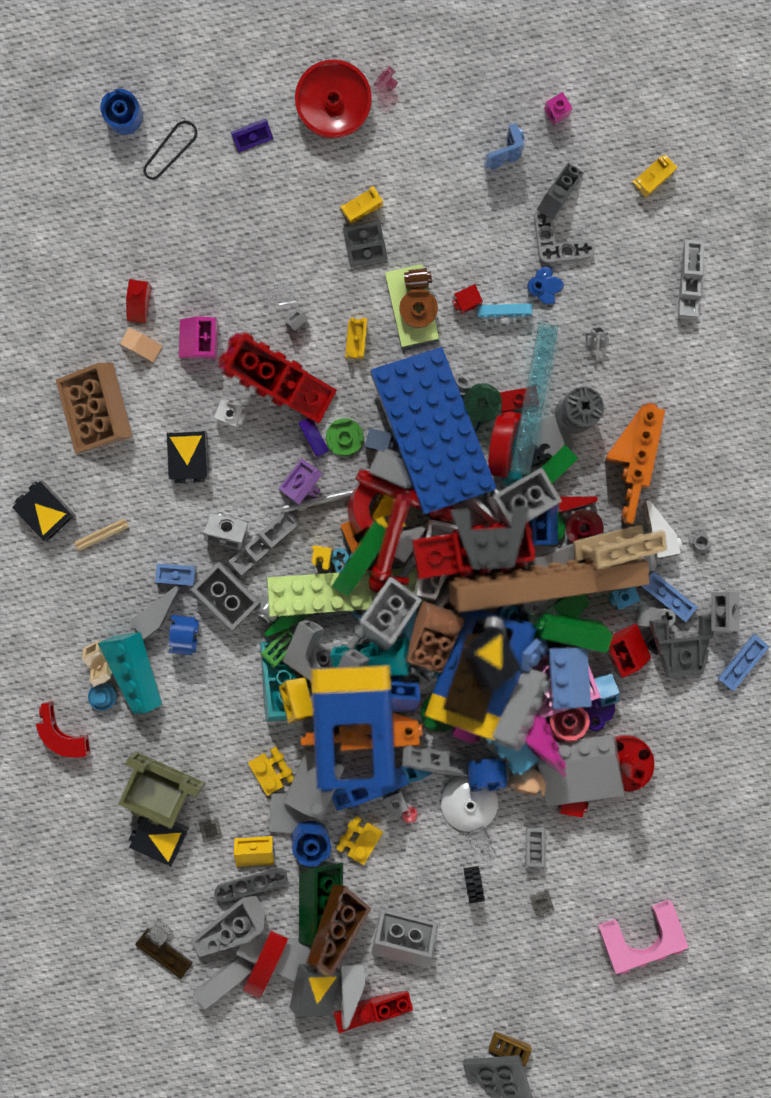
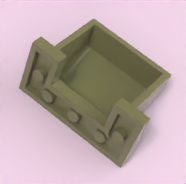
M135 751L128 757L125 763L126 766L133 768V771L118 805L131 810V813L135 816H144L149 818L148 820L153 824L159 825L160 823L172 829L188 794L197 797L205 782Z

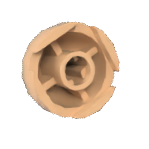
M531 766L522 775L518 772L510 774L507 789L510 790L512 786L515 787L514 791L534 796H536V793L541 792L540 796H545L546 783L540 772L536 770V766Z

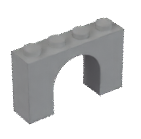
M310 619L298 623L283 660L284 663L289 665L290 669L299 672L309 681H311V669L321 668L317 661L316 648L324 631V628ZM353 649L343 654L338 668L366 667L369 658Z

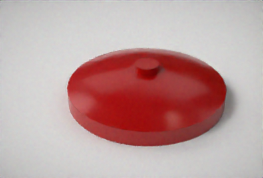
M329 59L312 65L303 73L296 86L295 105L298 116L311 132L321 137L337 139L353 134L365 123L371 110L372 94L367 78L356 66L343 60Z

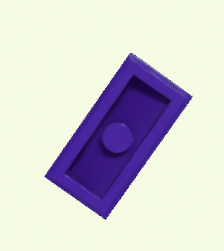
M267 119L231 131L238 153L274 139Z
M311 419L300 421L299 426L316 457L329 452L314 421Z

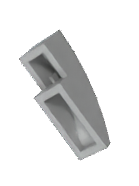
M239 956L196 988L193 995L205 1010L250 974L253 967L247 959Z

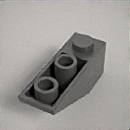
M567 163L545 194L537 210L554 219L584 172L576 166Z

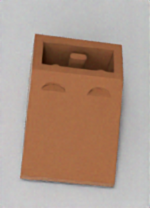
M423 601L415 619L407 662L442 673L464 623V619L456 612Z

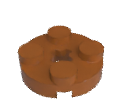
M412 289L400 301V316L405 324L413 328H424L432 324L437 316V300L425 289ZM418 303L421 307H424L421 313L413 310V307H416Z

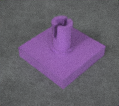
M301 458L278 489L300 504L307 494L311 498L317 497L312 490L318 494L320 493V488L314 484L323 473Z

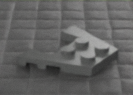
M529 506L511 507L512 528L471 530L470 510H451L473 569L514 567L530 509Z
M711 615L699 616V636L669 639L668 620L649 621L667 677L703 674L709 653L707 649L709 640L713 638L714 634L711 631Z

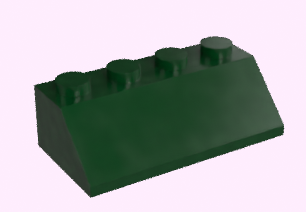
M320 862L319 865L314 867L299 865L300 943L312 946L333 884L343 886L342 862Z

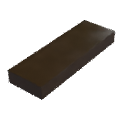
M148 928L135 944L180 979L193 963Z

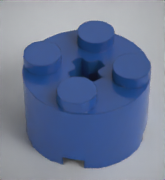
M119 88L111 93L108 92L102 98L100 104L101 114L112 131L126 135L133 134L140 127L143 121V111L133 93Z
M172 615L171 620H175V622H172V625H170L169 647L172 648H169L168 653L182 655L196 653L197 639L193 638L194 633L198 634L199 620H195V617Z
M481 759L479 764H475V760L467 763L468 784L471 792L482 791L484 788H488V791H499L500 788L507 787L505 760Z
M305 821L297 824L291 836L294 857L304 866L314 867L319 865L331 853V842L326 826L317 821Z

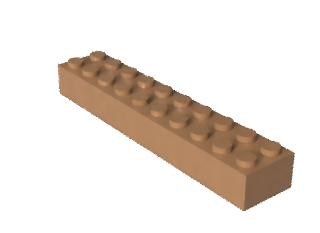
M590 557L582 562L568 560L567 564L552 562L545 567L531 565L529 569L512 568L508 572L495 570L492 571V574L475 573L472 577H461L459 575L455 576L454 579L448 580L450 603L461 612L649 585L648 561L637 558L597 569L594 567L593 557Z

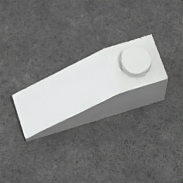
M651 501L643 502L649 533L662 530L665 531L667 551L656 553L655 557L660 558L680 554V549H682L681 539L677 538V534Z

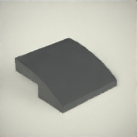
M380 220L343 228L350 267L388 259Z

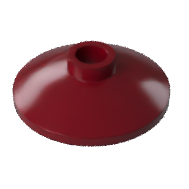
M591 510L575 512L570 516L566 524V535L572 544L573 541L593 537L604 531L601 517ZM585 524L586 529L581 531L580 526Z

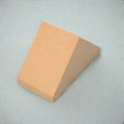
M128 328L120 345L153 363L163 347L146 335L131 328Z

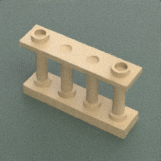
M642 524L573 541L575 560L579 561L593 557L594 567L597 569L667 551L665 531L660 530L643 535Z

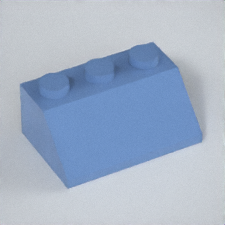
M587 648L549 649L548 661L552 709L591 707Z

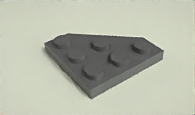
M520 1055L464 1059L463 1067L467 1079L474 1084L478 1082L483 1085L487 1092L497 1098L499 1096L503 1098H533Z

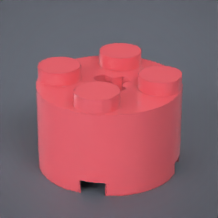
M582 707L570 708L553 714L549 720V725L553 732L552 737L558 742H572L583 739L589 728L590 721L588 713ZM567 720L572 724L571 727L565 724Z

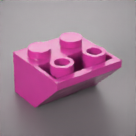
M196 316L180 319L179 358L218 359L219 321L216 317Z

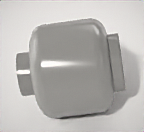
M263 596L260 604L255 608L256 618L264 624L275 623L279 616H269L268 596Z

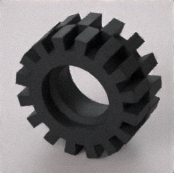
M479 866L464 868L469 904L485 901Z

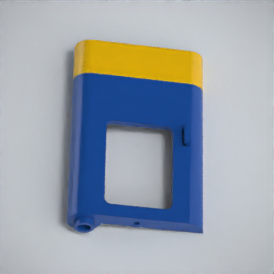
M479 609L461 611L460 616L464 619V623L442 673L439 672L425 716L494 740L492 736L523 670L519 671L513 679L507 680L498 690L493 692L483 723L443 710L442 708L462 652L461 648L464 646L467 634L473 633L478 619L500 618L503 620L505 627L513 630L510 646L522 669V653L532 643L536 629L533 628L534 624L523 621L521 624Z
M390 665L312 668L311 684L317 789H321V792H332L333 789L389 787L396 785ZM370 723L373 735L374 778L336 779L333 726L336 724Z

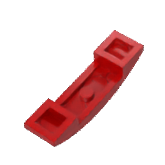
M270 931L242 991L260 999L289 938Z

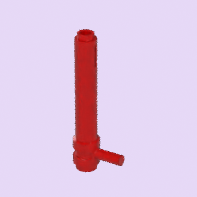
M359 469L355 478L358 484L394 499L399 495L407 496L410 506L421 510L414 490L370 473L368 470ZM452 505L428 513V515L431 516L430 520L438 521L440 519V521L451 523L454 519L451 510H457V508H454Z
M399 495L395 498L376 565L373 566L372 576L368 582L370 585L369 589L375 593L381 591L390 577L401 585L409 584V578L391 575V566L410 506L409 498L404 495Z

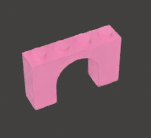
M670 900L652 905L659 927V934L655 943L646 949H634L625 943L616 919L598 925L616 974H625L634 967H644L648 965V962L664 960L668 955L681 954L684 952V949L689 948L674 905Z

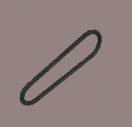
M184 120L174 126L145 164L143 172L146 178L151 180L159 178L195 141L198 131L194 123ZM184 123L192 125L195 131L193 139L157 176L150 177L146 173L147 166L177 127Z

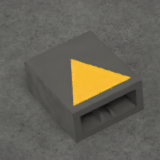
M308 964L298 965L289 1006L296 1017L304 1019L306 1017L322 1018L324 1016H332L341 976L339 969L336 968L332 977L319 974Z

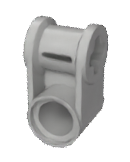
M638 606L637 625L650 626L649 621L661 620V616H664L666 612L670 616V619L667 620L669 621V626L674 624L676 616L669 609Z

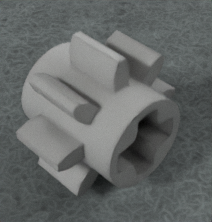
M599 326L591 328V332H586V345H589L592 350H602L604 345H609V332H605V328Z

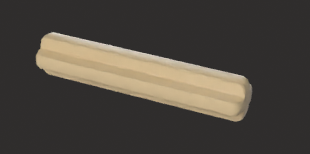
M121 519L75 541V547L78 551L86 549L127 529L129 525L126 519Z

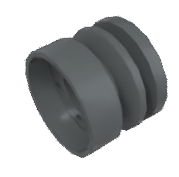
M582 386L573 389L556 406L555 417L557 423L568 433L578 434L586 431L601 419L604 413L603 399L597 391L590 387Z

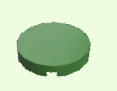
M348 418L334 421L326 432V442L329 449L339 456H351L357 453L364 441L361 426Z

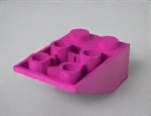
M536 712L534 724L526 734L525 743L535 755L560 775L566 777L564 769H567V766L559 754L560 749L556 740L554 741L552 737V729L547 724L544 716L540 717Z

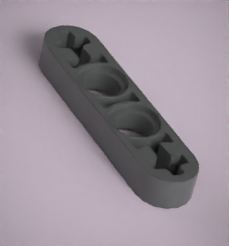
M275 868L221 883L216 887L214 896L219 902H227L278 888L286 883L287 872L282 868ZM276 873H279V875L284 876L281 879V882H278V879H275L271 881L272 885H269V878L267 875H270V878H274L276 876ZM261 877L265 879V886L258 887L255 884L256 878ZM238 883H245L247 890L239 892L237 890ZM230 885H233V892L235 895H232V891L228 892L226 894V897H223V895L218 894L221 891V888H223L224 891H227L231 889Z

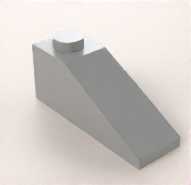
M175 586L130 620L135 629L141 632L143 639L148 637L152 639L160 633L158 629L163 626L181 590L179 586Z
M364 965L341 966L339 968L341 972L342 1030H346L349 1027L364 990L365 982H368V971L364 969Z

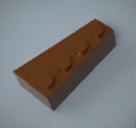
M333 884L306 962L319 974L332 977L372 909L346 886Z

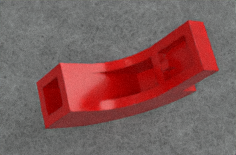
M503 411L501 415L497 416L491 436L488 467L492 476L507 478L511 470L514 437L522 420V414Z
M361 484L356 486L349 498L348 518L355 534L362 530L365 536L373 523L369 513V504L371 499L379 492Z
M53 701L42 703L39 708L40 718H43V721L36 724V729L43 743L53 752L65 757L77 758L91 754L88 735L69 736L64 734L56 724Z

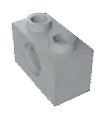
M210 513L204 531V541L242 550L248 531V522L240 518H229L221 513ZM224 528H229V529H231V531H229V532H224V531H222V530H223Z
M711 592V631H740L739 592Z

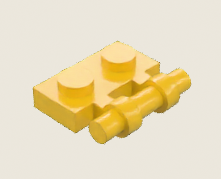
M276 746L270 749L273 755L270 759H268L266 753H263L248 762L267 796L284 786L281 781L282 778L285 777L288 783H291L294 778L291 767L287 766L283 759L284 755L282 752H279ZM276 762L281 769V772L278 774L272 765Z
M355 815L354 819L348 823V829L345 834L339 838V844L336 849L343 852L346 846L351 848L347 856L364 865L382 836L383 831L368 821L364 827L359 826L362 818ZM354 832H358L359 836L356 841H351L350 838Z

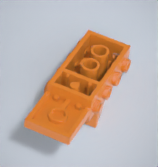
M646 403V406H641L605 458V462L627 466L623 468L621 480H624L623 485L631 486V488L628 487L625 494V500H628L627 507H623L621 519H624L623 524L632 525L634 523L640 490L647 489L650 486L665 415V409L657 408L658 405Z
M392 712L394 746L420 745L419 736H423L422 724H418L417 720ZM360 723L359 725L344 724V726L339 727L340 734H337V730L333 731V743H340L341 750L373 748V735L372 737L367 736V734H372V725L370 723ZM314 732L305 733V737H301V745H314Z

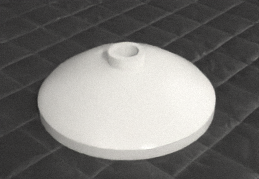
M458 776L452 779L444 788L441 796V809L445 819L456 829L466 832L478 831L486 827L494 819L498 809V797L496 791H488V788L478 792H471L468 777ZM472 802L474 806L468 808L467 803Z

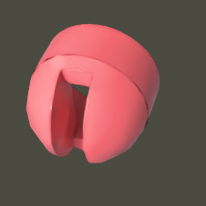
M408 807V810L402 813L404 822L409 824L417 820L416 808Z

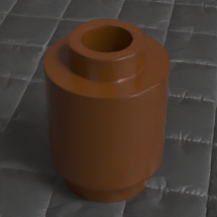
M420 268L404 272L405 287L411 289L429 287V283H432L431 271L427 272V268Z

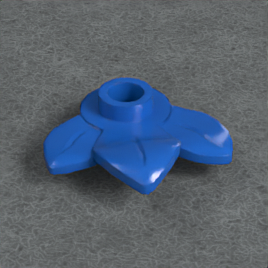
M550 266L537 270L535 277L530 279L527 284L528 292L533 296H538L544 304H554V294L561 291L564 287V283L560 278L552 276V267ZM535 283L539 284L540 289L536 288Z

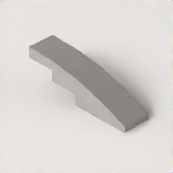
M686 239L684 241L678 319L697 320L699 317L701 280L704 275V241Z
M283 512L229 560L228 564L241 577L300 523L290 512Z
M409 745L403 747V766L468 777L467 763L472 761V757L447 750L420 749Z

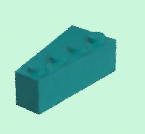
M141 632L112 636L98 643L133 714L147 713L162 705Z
M408 637L395 639L386 651L373 642L360 643L355 647V650L369 658L366 667L390 665V675H408L411 663L407 662L410 647ZM347 645L333 647L330 654L333 668H338L343 654L350 651Z

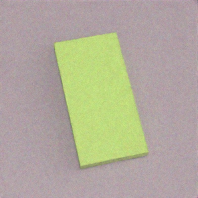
M422 264L385 272L402 348L439 340L435 319L432 324L424 328H413L405 324L400 316V301L412 290L405 287L404 272L423 268ZM418 303L416 307H413V310L421 313L424 307H421Z

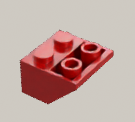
M636 623L612 634L613 637L607 654L615 672L620 677L624 678L639 671L652 658Z

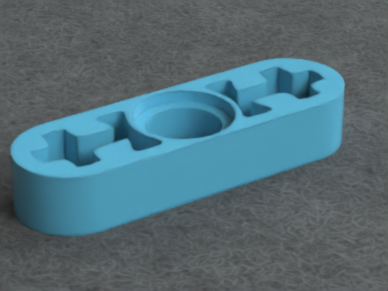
M532 304L477 306V317H502V315H507V317L533 315Z

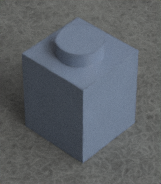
M369 428L365 448L374 451H385V448L392 450L395 439L391 438V433Z

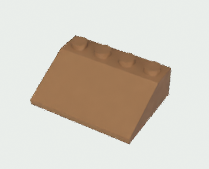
M96 363L56 380L75 454L133 437L113 363Z

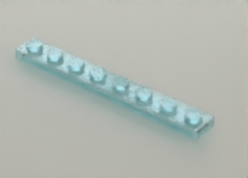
M542 322L538 324L510 472L530 475L559 326Z

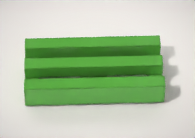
M289 628L285 629L260 654L273 668L285 657L287 650L276 661L273 658L292 640L294 633ZM288 634L289 637L269 656L267 653Z

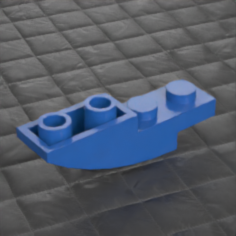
M402 766L395 768L396 785L389 787L340 788L334 791L332 800L336 810L339 811L368 802L409 783Z

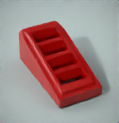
M560 497L561 502L557 504L558 512L595 503L598 501V497Z

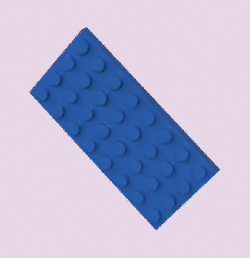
M443 347L370 369L371 377L423 515L493 492L497 489Z

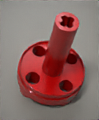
M615 736L616 742L621 743L618 755L624 792L638 790L650 781L654 773L655 761L653 753L645 742L635 736ZM646 749V757L639 758V752Z

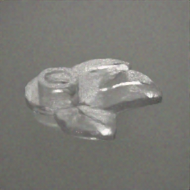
M558 598L525 602L524 609L529 615V623L534 624V629H536L537 621L541 619L543 613L558 615L555 608H553Z

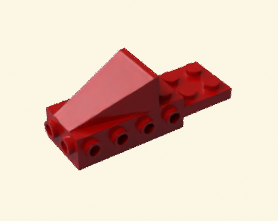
M243 332V334L235 333V335L230 337L228 341L229 347L226 352L222 353L218 361L220 363L218 368L223 370L222 374L230 379L235 377L240 380V385L248 389L250 386L256 390V394L264 398L266 395L273 398L271 400L272 403L280 407L284 404L320 424L337 389L309 374L306 370L302 369L303 365L294 360L290 362L283 353L271 351L270 346L266 343L254 341V337L246 332Z
M529 522L525 524L514 565H517V568L527 567L529 562L535 560V548L532 544V531L529 527ZM494 523L491 524V527L484 528L483 525L472 527V530L500 529L509 527L507 525H502V523ZM458 529L453 530L452 534L412 540L418 579L450 574H461V577L470 576L477 571L480 574L491 572L492 568L473 569ZM510 567L498 568V571L508 570Z

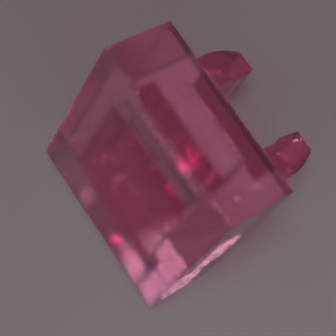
M390 66L385 68L374 82V85L378 89L384 86L389 90L394 89L398 84L392 78L396 71Z

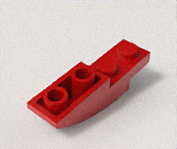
M402 991L359 1001L349 1027L346 1030H342L341 1010L333 1012L338 1033H342L374 1021L379 1023L411 1012L413 1007L409 992Z

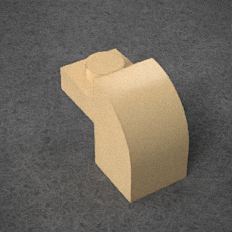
M100 640L84 647L82 652V660L90 669V683L94 687L107 682L111 678V674H113L98 645L101 642Z

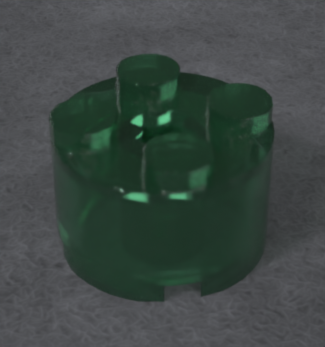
M475 384L466 392L463 398L465 411L468 413L471 422L475 424L491 422L502 408L501 394L490 384ZM484 400L486 406L480 408V404L477 402Z

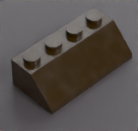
M468 633L464 646L478 636ZM463 651L461 652L442 709L483 723L494 691L481 689Z

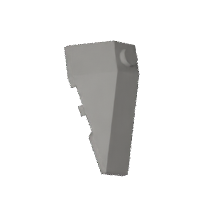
M257 896L242 898L191 940L199 957L249 943L263 932L265 911Z

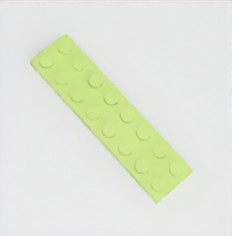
M413 567L407 576L409 584L403 585L412 593H414L417 578L416 567ZM403 568L391 569V575L398 576ZM367 570L349 596L331 587L340 572L267 577L269 616L366 610L378 595V593L369 589L370 585L368 582L372 576V570Z

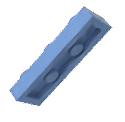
M654 571L649 573V585L640 586L666 608L672 610L684 622L698 608Z
M752 634L717 679L731 691H734L770 646L755 634Z

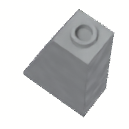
M259 934L251 942L235 946L238 948L236 955L256 963L268 935ZM289 938L274 972L295 982L298 965L307 964L312 946L300 943L298 939Z

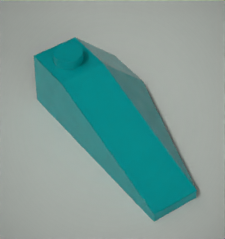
M273 641L260 642L261 653ZM280 641L267 653L269 656L281 645ZM284 649L273 658L274 661L285 652ZM261 656L266 722L287 720L279 686L287 680L297 679V676L289 668V665L283 662L284 658L273 668Z

